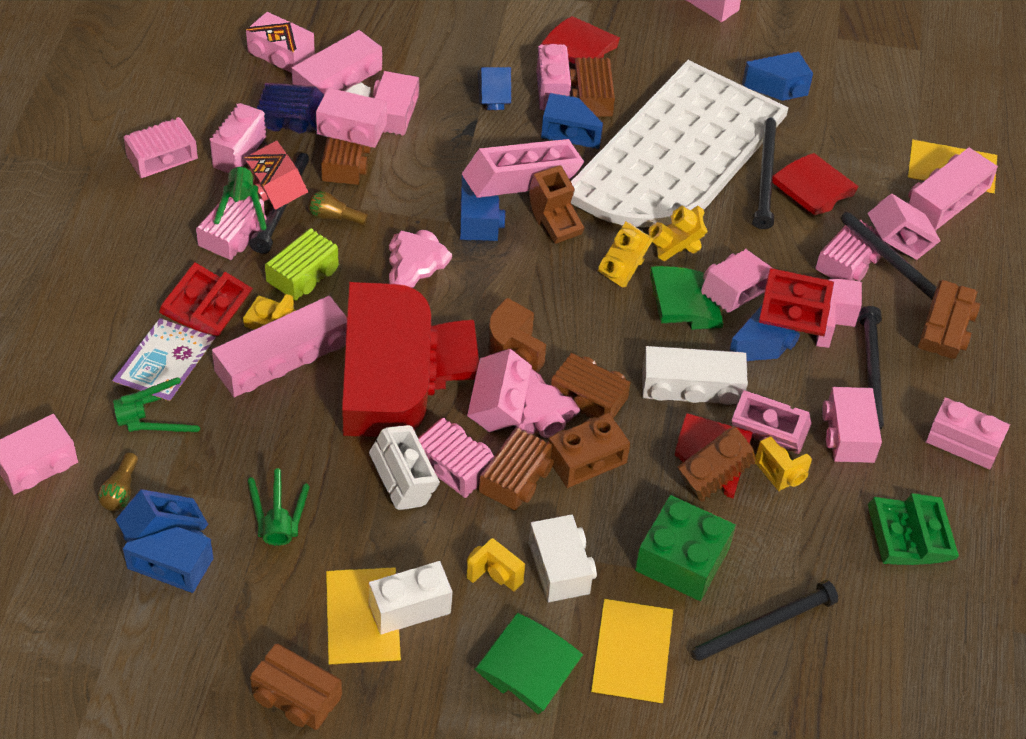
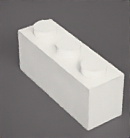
M646 346L642 367L643 398L661 401L677 400L692 403L707 402L732 405L739 403L743 391L747 389L746 353Z

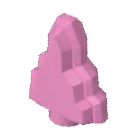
M419 230L416 234L400 231L399 234H394L389 244V250L392 252L389 263L393 267L389 273V284H400L413 288L419 279L430 277L436 270L444 269L452 259V254L429 231Z
M531 369L521 423L514 426L515 428L519 427L522 431L525 430L528 434L539 432L543 438H549L558 431L564 430L566 423L571 421L580 412V408L572 397L563 396L556 387L546 385L541 375Z

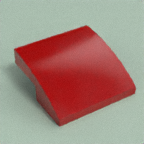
M571 16L556 26L543 40L541 45H565L568 52V61L575 64V59L578 57L580 59L584 57L586 59L589 57L592 59L595 57L597 59L604 58V54L617 48L620 37Z
M815 153L790 163L777 172L772 179L773 184L813 215L832 211L838 200L853 197L859 187Z
M194 262L162 303L159 313L197 331L219 336L250 295L253 288L227 272H224L219 277Z
M770 268L759 323L824 337L834 281Z
M474 320L454 321L431 326V330H438L435 390L446 389V381L475 380L479 357Z

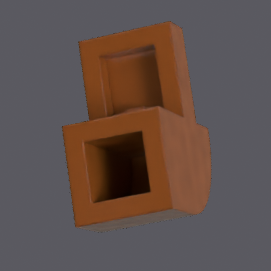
M562 165L533 174L529 188L530 203L538 225H545L555 244L582 235L584 231V226L571 205L575 188Z
M506 298L491 315L488 348L491 355L511 349L532 365L531 369L538 373L545 364L546 344L531 336L534 312Z

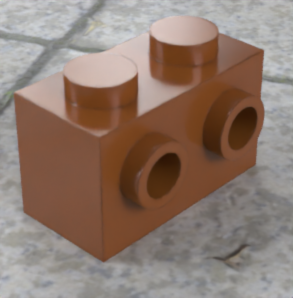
M610 413L598 418H589L581 425L568 430H560L549 437V443L552 445L551 459L554 460L553 468L567 488L624 465L628 460L630 441Z

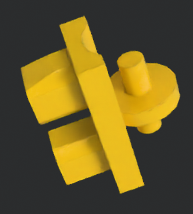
M681 205L673 211L671 224L665 226L657 222L649 227V235L654 238L652 243L657 246L658 258L666 261L684 249L691 253H696L701 249L700 239L707 233V228L703 222L704 210L697 205L692 210H689Z
M625 221L597 271L619 286L626 287L638 265H642L644 262L643 256L654 238L642 232L630 222Z

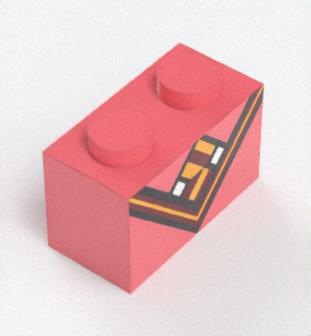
M278 141L245 157L250 168L248 170L253 174V184L259 188L258 194L263 202L269 200L275 210L308 193L296 166Z

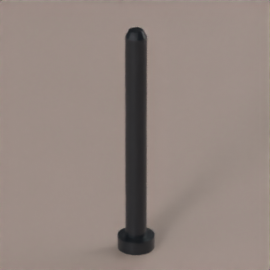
M772 117L767 118L764 122L758 211L753 214L752 220L753 225L759 229L771 228L774 225L775 218L774 214L770 211L776 121Z
M307 153L299 154L294 163L300 176H302L309 162ZM288 203L276 210L272 206L265 220L266 230H260V232L252 235L249 245L255 252L267 254L273 246L271 237Z
M845 212L840 217L843 224L933 300L936 286L852 213Z
M866 306L860 309L858 317L860 324L864 325L868 388H873L879 428L881 430L884 426L877 324L881 322L882 316L879 308Z
M824 580L816 585V591L695 646L691 651V655L694 660H704L816 606L824 604L830 607L838 603V593L829 580Z

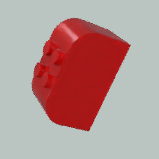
M349 282L342 408L343 436L378 437L385 428L407 425L412 426L416 430L424 420L428 395L434 396L438 330H431V310L427 300L412 287L400 284Z

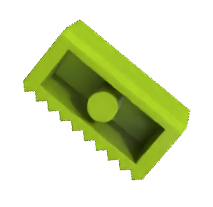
M309 228L265 263L266 282L284 294L293 296V300L297 301L299 297H302L303 293L309 294L315 288L316 283L324 279L325 275L331 276L336 271L339 265L337 245L333 244L331 240L328 241L326 237L323 238L317 231Z

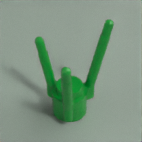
M237 167L229 172L228 183L223 187V195L214 218V224L218 225L220 223L229 197H232L234 202H238L250 196L252 197L261 230H266L267 226L258 196L259 188L253 184V174L250 170Z
M179 377L113 400L118 425H128L129 432L137 430L200 431V426L140 422L141 418H146L144 404L161 400L162 398L153 396V394L181 382Z
M276 468L274 470L273 509H270L264 517L255 479L253 477L248 478L249 491L258 523V537L263 538L265 543L274 546L290 543L292 537L298 536V524L310 488L309 484L305 483L303 485L293 517L291 518L289 512L281 508V469Z

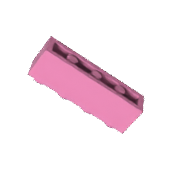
M569 139L479 148L462 172V175L476 197L480 198L529 191L533 174L558 165H562L568 178L571 180L584 161Z
M327 296L212 349L214 371L234 398L245 392H251L270 380L280 378L289 371L304 364H310L329 352L343 348L346 345L347 317L333 299Z

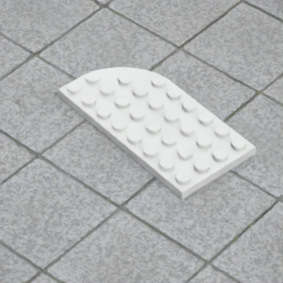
M687 60L571 181L575 188L571 204L602 220L619 225H624L626 221L635 227H651L657 222L669 225L672 223L671 215L673 211L681 205L689 210L698 205L704 210L762 145L765 120L769 117L774 118L777 127L787 116L788 107Z

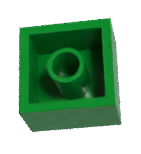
M670 495L639 548L635 571L701 602L730 549L736 524Z

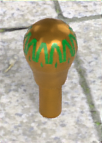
M316 192L309 200V211L316 218L342 220L343 218L364 226L367 222V213L346 207L345 203L340 202L327 192Z
M126 453L118 470L99 488L98 500L106 510L119 511L129 503L131 474L138 461V457L133 453Z

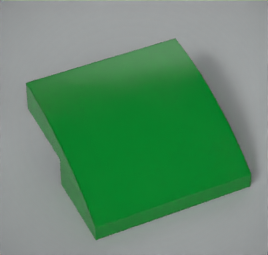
M651 267L650 279L661 323L689 322L691 330L723 328L724 323L719 305H717L716 301L712 302L711 298H707L706 294L702 295L701 289L705 281L703 279V272L681 267Z
M911 493L905 501L873 497L867 504L883 564H934L956 560L959 557L942 497Z
M517 613L474 670L501 693L504 694L508 690L511 691L535 713L540 714L545 710L583 654L548 628Z

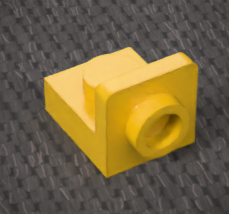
M286 294L280 303L258 296L243 317L244 326L255 330L296 311L294 309L293 296Z
M772 436L760 441L755 457V464L778 491L789 486L796 487L803 483L808 477L812 461L808 454L791 460L786 449L779 446Z
M493 538L483 547L477 546L467 558V579L472 583L486 571H488L495 582L500 585L505 584L513 592L524 583L525 563Z

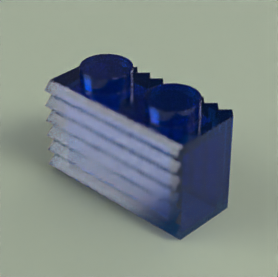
M264 84L265 88L262 89L263 94H261L257 109L265 113L264 126L273 131L289 128L297 133H305L306 130L317 131L316 110L324 94L316 86Z

